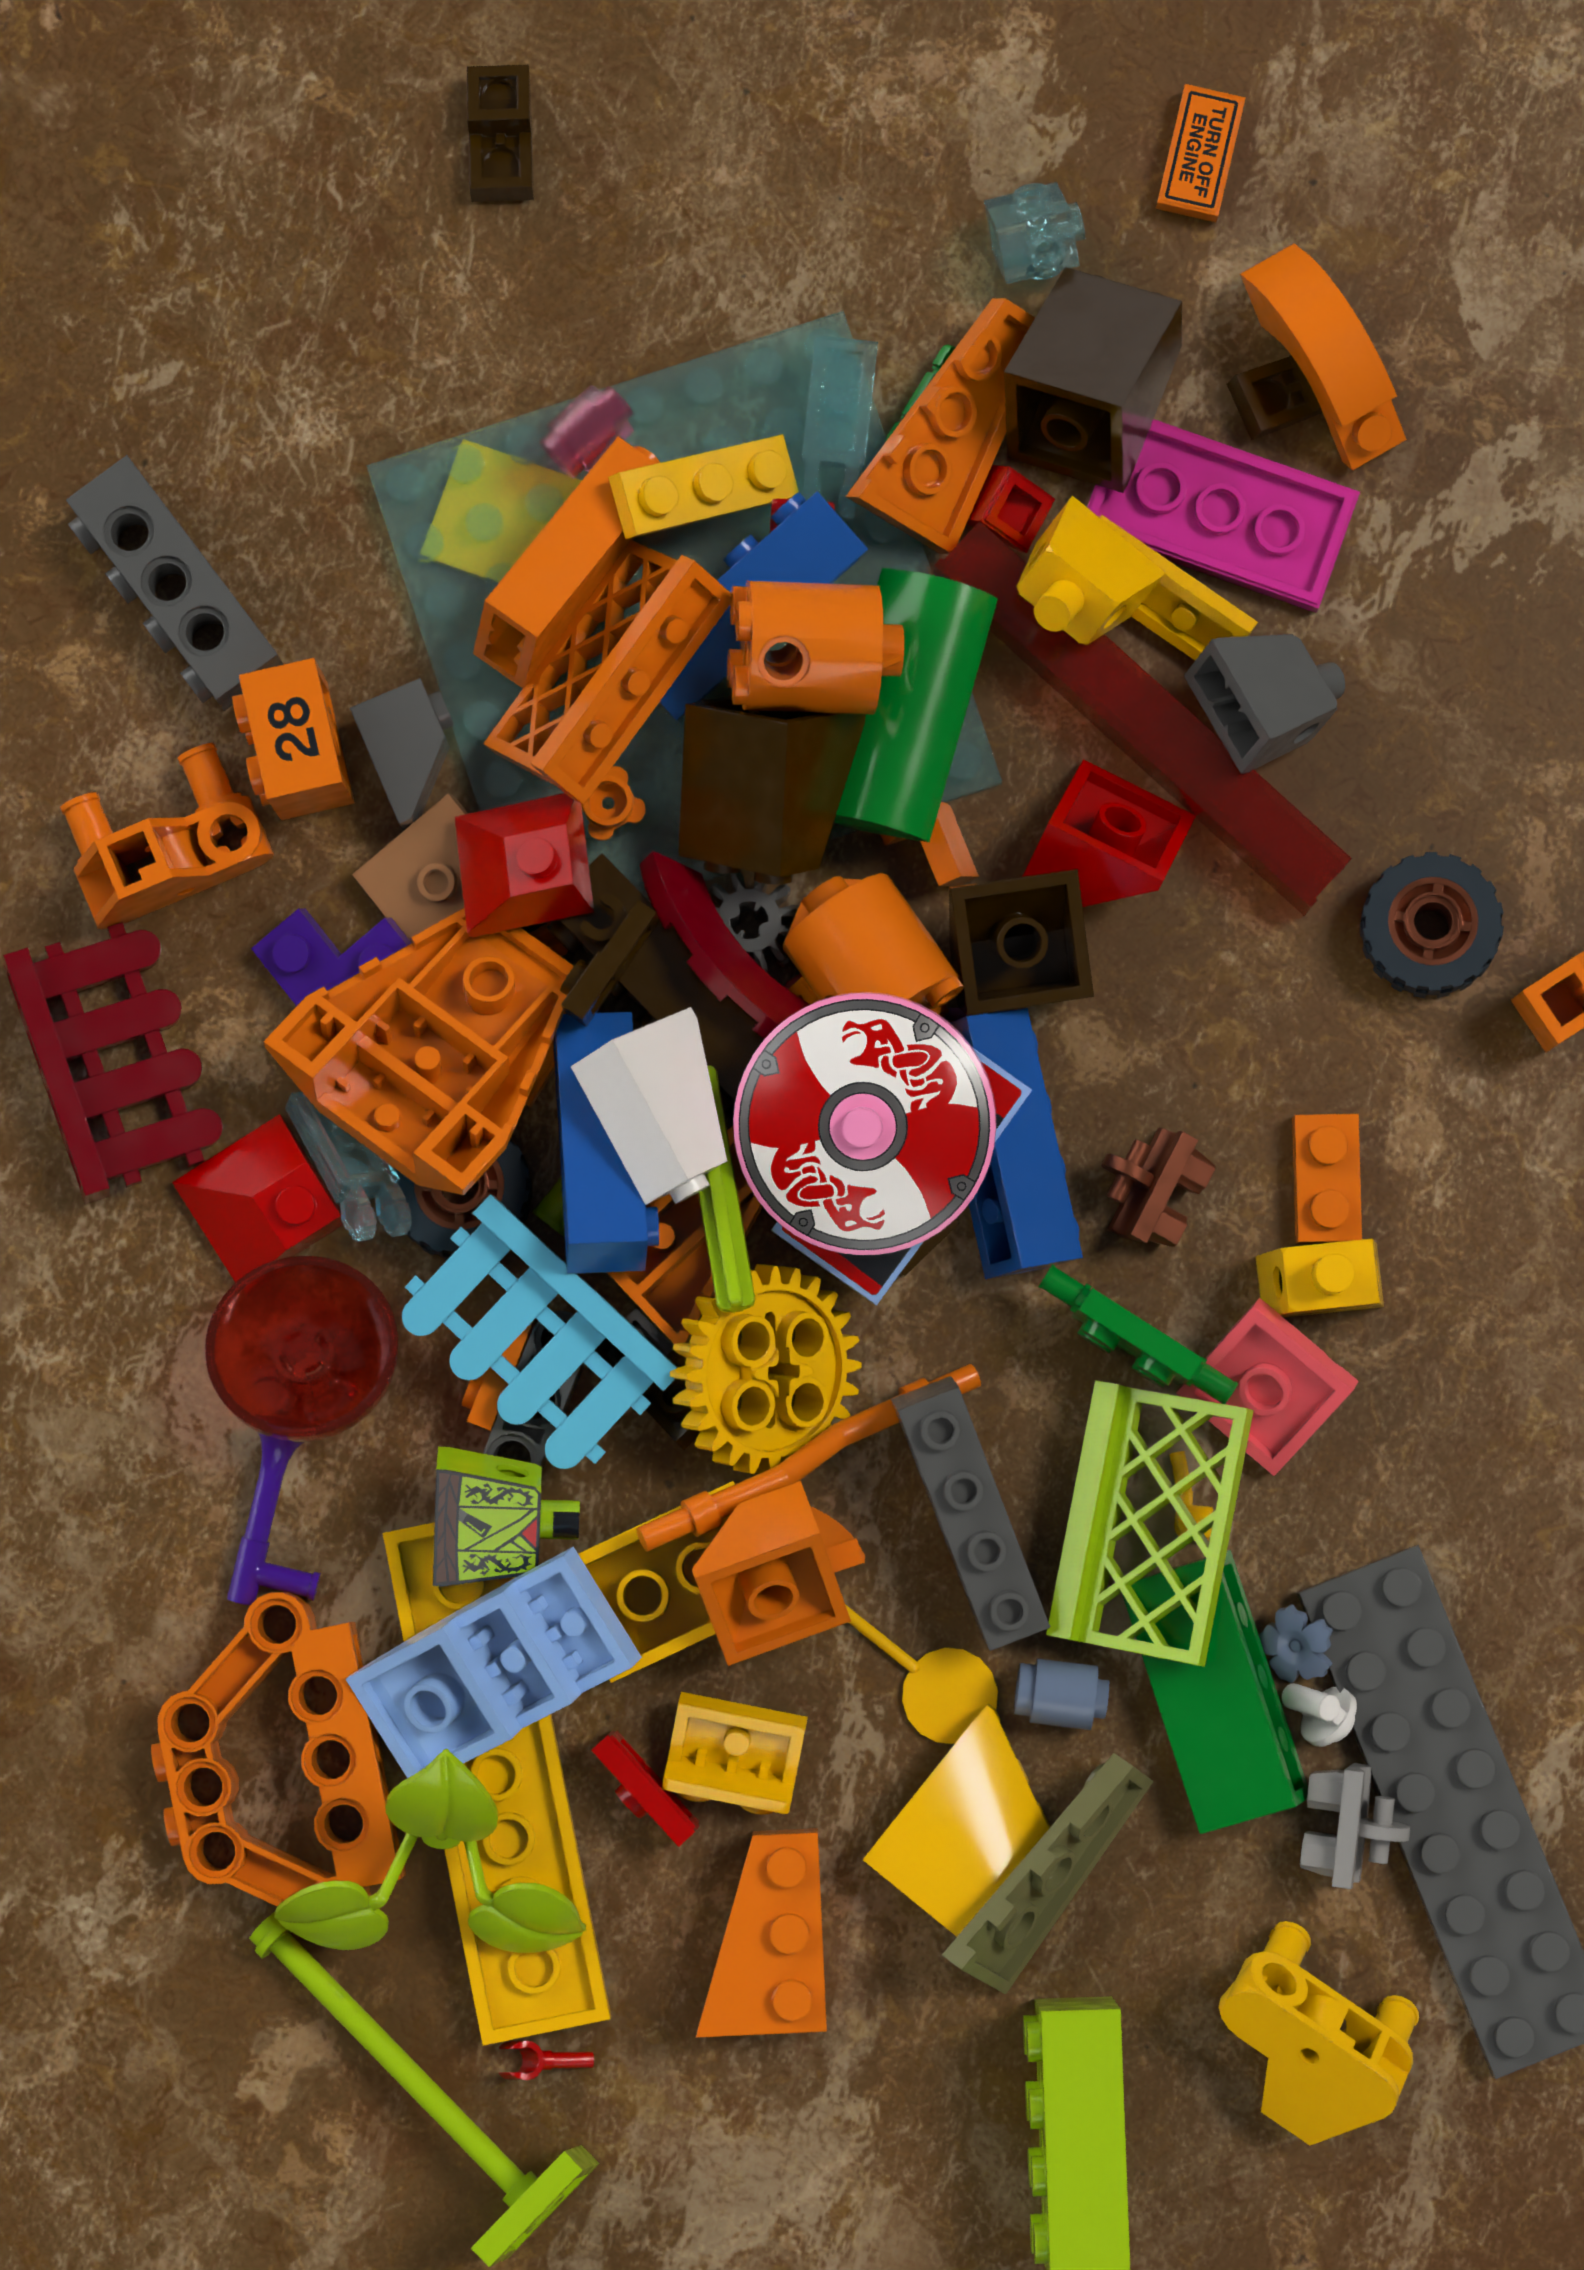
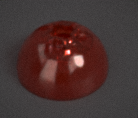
M286 1257L271 1261L250 1271L225 1293L208 1325L205 1339V1360L209 1378L220 1400L237 1419L249 1428L268 1437L284 1441H319L334 1437L351 1429L366 1418L380 1403L390 1386L396 1369L399 1345L398 1331L393 1311L385 1296L360 1271L345 1263L325 1257ZM319 1366H322V1368H321L319 1371H317V1372H315V1373H313V1374H311V1375H307V1374H306V1373L313 1372V1371L316 1370Z

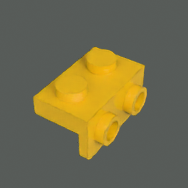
M681 1692L662 1789L675 1792L680 1797L689 1801L705 1802L715 1800L740 1805L744 1810L754 1814L766 1815L773 1812L788 1814L808 1717Z

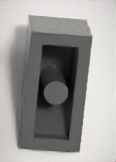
M421 678L350 707L403 831L423 814L450 748L443 730L454 726L440 691L427 695Z

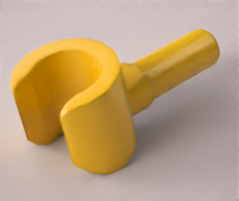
M1185 1451L1169 1454L1175 1484L1189 1474ZM1192 1487L1180 1495L1196 1523L1213 1512V1507L1193 1505ZM1175 1510L1174 1530L1179 1537L1188 1529ZM1212 1528L1204 1533L1207 1540L1211 1536Z

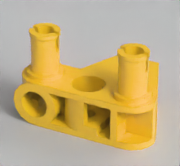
M1284 1921L1277 1923L1274 1929L1271 1930L1269 1941L1263 1952L1253 1953L1245 1959L1236 1980L1220 1998L1219 2011L1222 2020L1230 2031L1268 2058L1261 2113L1311 2146L1382 2120L1393 2112L1413 2065V2052L1408 2044V2040L1414 2026L1418 2023L1419 2012L1410 2000L1402 1996L1392 1995L1385 1997L1382 2003L1379 2004L1377 2015L1374 2018L1300 1967L1306 1951L1308 1952L1311 1946V1938L1302 1926L1294 1922ZM1345 2019L1347 2028L1341 2031L1340 2028Z

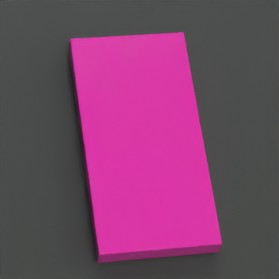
M1153 419L1124 493L1095 485L1087 508L1098 517L1101 515L1105 516L1173 563L1317 613L1360 492Z

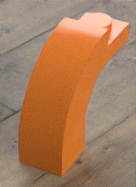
M1294 243L1240 274L1261 327L1282 343L1305 375L1321 407L1342 462L1351 470H1355L1407 440L1392 403V399L1397 397V394L1381 358L1350 304L1322 267Z

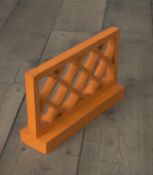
M631 540L483 744L494 754L557 786L571 799L585 805L730 605L731 593L695 560L683 555L677 560ZM643 564L642 579L626 587ZM640 602L639 612L624 619V610ZM605 620V630L589 638L597 625ZM603 653L602 663L587 670V661ZM568 671L567 681L552 689L559 677ZM565 705L564 715L549 722L550 712ZM531 722L530 733L514 741L522 728Z

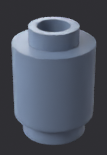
M1038 1658L1035 1665L1020 1663L1016 1682L1014 1715L1029 1716V1723L1091 1730L1093 1718L1105 1719L1110 1682L1109 1680L1098 1679V1666Z

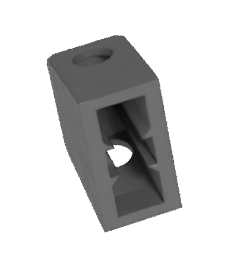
M1293 634L1212 639L1184 675L1241 774L1248 773L1307 744L1336 712V699H1339L1345 691V678L1340 667L1333 662L1315 665L1301 639Z

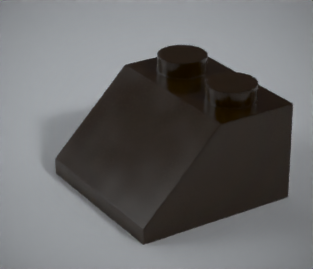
M1077 869L949 887V945L952 966L960 975V982L964 986L963 990L956 997L958 1008L967 1016L1094 997Z

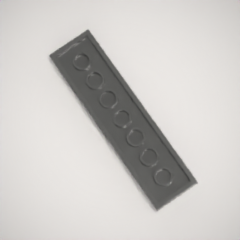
M1414 1545L1296 1592L1303 1610L1307 1614L1309 1624L1318 1619H1324L1326 1625L1333 1629L1329 1638L1331 1647L1323 1652L1332 1662L1328 1672L1334 1687H1337L1339 1693L1345 1688L1356 1699L1357 1710L1352 1731L1366 1765L1372 1767V1781L1378 1796L1394 1798L1392 1822H1399L1410 1826L1409 1841L1397 1843L1492 2077L1498 2079L1584 2044V1951L1419 1545Z

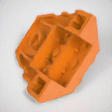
M463 908L411 937L412 943L387 958L379 961L375 957L359 966V973L328 991L325 987H322L307 995L264 1041L266 1050L318 1112L416 1185L465 1195L507 1148L565 1012L561 1004L567 995L562 993L560 988L574 965L521 927L471 938L467 934L465 909Z

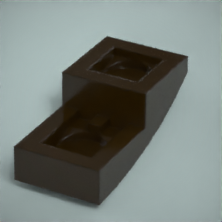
M529 64L467 66V124L469 131V188L471 202L534 200Z
M1291 355L1236 374L1226 384L1251 440L1323 413L1309 382Z

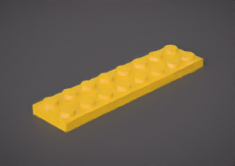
M435 1522L383 1533L404 1642L516 1577L449 1586H433ZM552 1714L522 1728L511 1740L463 1764L482 1783L498 1810L496 1829L486 1838L476 1841L487 1888L495 1894L500 1888L515 1883H537L548 1886L563 1894L574 1904L581 1921L586 1924V1931L568 1944L552 1950L535 1953L505 1951L482 1941L474 1934L468 1924L470 1912L483 1904L477 1900L464 1841H460L453 1848L444 1849L483 2046L610 2020L612 2017Z

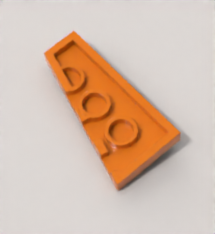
M992 298L845 497L937 553L953 555L1007 432L1004 370L1035 317L1006 298Z

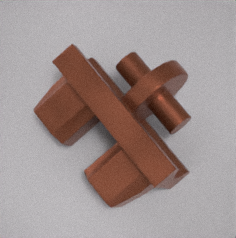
M1158 1127L1150 1145L1135 1139L1125 1159L1107 1153L1101 1165L1116 1175L1106 1196L1120 1203L1107 1229L1123 1238L1144 1243L1151 1241L1175 1247L1187 1226L1188 1218L1166 1206L1175 1186L1177 1185L1190 1193L1199 1195L1207 1187L1216 1169L1215 1164L1195 1149L1198 1140L1183 1131L1175 1133Z

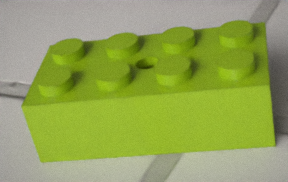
M1112 1996L1034 1999L1035 2015H1023L1024 2054L1027 2055L1028 2062H1037V2081H1025L1027 2121L1030 2123V2129H1039V2147H1028L1029 2188H1032V2196H1041L1042 2204L1041 2214H1030L1031 2253L1034 2254L1035 2264H1044L1046 2270H1130L1121 2009Z

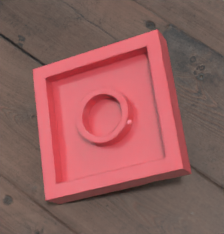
M1260 1297L1205 1358L1208 1365L1231 1380L1238 1382L1237 1387L1226 1404L1254 1410L1246 1453L1273 1476L1283 1468L1352 1393L1359 1382ZM1182 1384L1176 1392L1181 1397L1220 1403L1192 1384L1190 1387ZM1214 1416L1208 1420L1228 1438L1230 1437L1233 1420Z

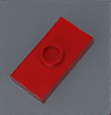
M614 1730L611 1731L591 1750L621 1783L615 1789V1793L636 1817L642 1819L648 1813L678 1847L696 1832L700 1826L698 1824L700 1821L674 1792L662 1789L663 1780L618 1730L616 1732Z

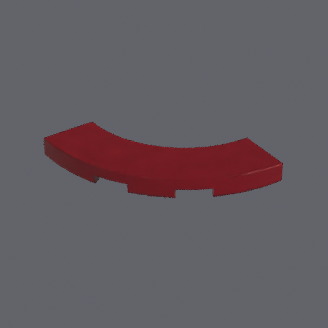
M652 851L639 864L644 886L664 929H670L674 926L692 953V956L687 960V964L720 1002L729 996L757 1021L752 1027L755 1033L765 1039L788 1017L802 1008L811 1005L778 983L743 949L715 908L701 872L655 851Z

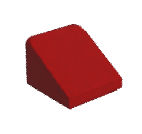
M992 465L967 524L1021 553H1027L1056 499L1012 467Z

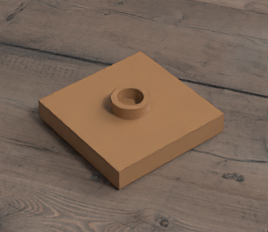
M449 793L352 874L386 918L392 917L410 941L414 935L464 908L455 816L468 813L454 795Z

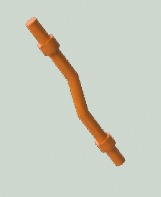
M968 1364L929 1382L925 1378H920L899 1388L898 1396L949 1376L959 1386L963 1395L981 1387V1380L975 1367L972 1364ZM891 1399L834 1423L779 1465L712 1495L707 1491H703L681 1501V1509L636 1528L641 1545L648 1552L691 1532L694 1536L698 1537L720 1527L721 1519L731 1515L739 1503L799 1482L844 1447L900 1423Z

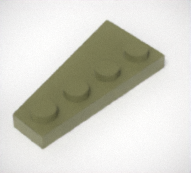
M1115 1753L1105 1763L1096 1767L1086 1780L1082 1791L956 1937L942 1956L962 1971L1007 1994L1154 1781Z

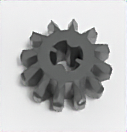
M741 872L731 874L732 886L735 891L731 895L721 885L717 883L712 884L709 887V893L713 900L721 906L720 908H715L743 949L767 973L768 968L764 958L767 955H770L777 964L785 967L790 962V958L779 944V941L784 943L790 927L784 926V924L793 922L799 905L778 907L787 900L790 895V887L787 884H781L768 895L765 893L768 884L755 881L754 889H745L744 876ZM744 911H754L755 920H758L762 915L767 921L759 926V937L755 939H745L744 930H741L737 935L732 927L740 924V913Z

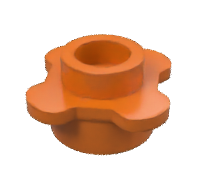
M613 766L586 804H581L582 811L589 821L588 832L592 838L598 841L609 840L612 838L614 830L626 823L637 824L641 822L646 813L644 801L634 797L627 784L629 779L628 773L621 767ZM605 798H612L615 802L614 807L605 809L602 806L603 800Z

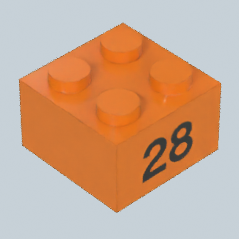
M315 658L240 674L239 680L243 694L232 696V702L241 734L245 733L248 745L254 744L256 756L246 758V764L254 795H259L262 806L271 805L281 820L355 804L328 682Z

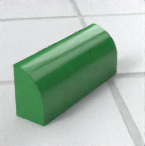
M882 567L877 585L880 587L882 596L883 624L903 625V669L901 676L881 677L878 705L874 714H866L863 731L834 822L847 829L930 842L998 598L975 587L944 577Z
M1230 1549L1226 1553L1205 1667L1141 1654L1200 1834L1296 1807L1307 1800L1308 1784ZM1206 1557L1173 1567L1184 1587H1187L1203 1575ZM1161 1571L1142 1577L1131 1585L1148 1613L1175 1595V1592ZM1200 1592L1191 1597L1196 1606L1198 1605ZM1122 1594L1131 1624L1134 1625L1139 1619ZM1180 1605L1155 1624L1170 1647L1189 1650L1194 1622L1184 1606ZM1146 1630L1136 1637L1137 1640L1153 1643Z

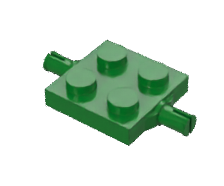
M1052 1264L1038 1287L1040 1289H1044L1071 1307L1070 1311L1073 1312L1071 1317L1082 1324L1077 1332L1079 1336L1110 1354L1111 1350L1114 1351L1116 1346L1136 1358L1131 1368L1155 1385L1164 1388L1166 1385L1169 1386L1171 1382L1178 1386L1186 1384L1190 1387L1192 1384L1221 1404H1226L1237 1387V1381L1231 1380L1206 1363L1207 1359L1195 1354L1094 1288L1091 1289L1092 1286L1088 1283L1083 1285L1056 1268L1055 1265Z

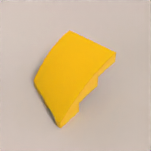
M990 1704L985 1706L863 1858L864 1862L956 1937L1050 1828L1040 1803L1036 1801L1028 1784L1029 1780L1020 1760L1016 1758L1000 1724V1717L995 1708Z

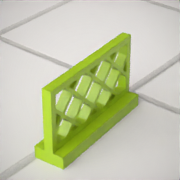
M1095 1380L1050 1611V1628L1047 1629L1046 1635L1205 1667L1254 1410ZM1143 1404L1162 1407L1176 1428L1150 1448H1148L1138 1432ZM1177 1410L1197 1414L1185 1422ZM1213 1416L1233 1420L1228 1446L1209 1459L1192 1432ZM1183 1439L1200 1466L1175 1485H1172L1155 1458ZM1135 1447L1140 1455L1132 1460ZM1224 1464L1221 1479L1216 1469ZM1147 1465L1164 1493L1136 1512L1125 1494L1128 1478ZM1207 1476L1218 1493L1216 1510L1196 1523L1180 1495ZM1171 1503L1188 1530L1160 1549L1143 1522ZM1123 1510L1124 1514L1128 1519H1126L1124 1522L1120 1524L1121 1514ZM1212 1528L1209 1542L1204 1533ZM1135 1529L1151 1557L1124 1575L1113 1558L1116 1541ZM1195 1540L1206 1557L1204 1573L1187 1587H1184L1167 1559ZM1156 1567H1159L1175 1595L1148 1613L1131 1585ZM1111 1575L1115 1583L1108 1587L1109 1576ZM1200 1592L1198 1605L1196 1606L1191 1597ZM1122 1593L1139 1621L1118 1636L1100 1633L1099 1628L1104 1605ZM1180 1605L1184 1606L1194 1622L1189 1650L1170 1647L1155 1624ZM1146 1630L1153 1643L1135 1640L1134 1638Z

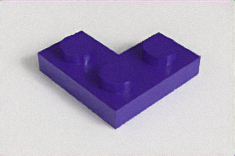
M298 908L251 949L297 1006L307 995L322 987H325L328 991L358 974L359 966L375 957L381 961L410 945L411 941L392 917L384 918L341 954L306 908Z

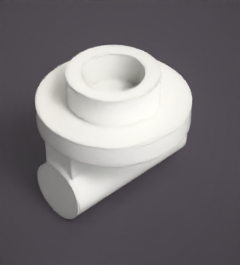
M1292 1683L1283 1690L1282 1702L1284 1706L1303 1714L1300 1726L1301 1734L1313 1746L1324 1747L1338 1742L1351 1731L1355 1722L1357 1702L1355 1697L1345 1688L1341 1693H1339L1337 1687H1331L1321 1692Z

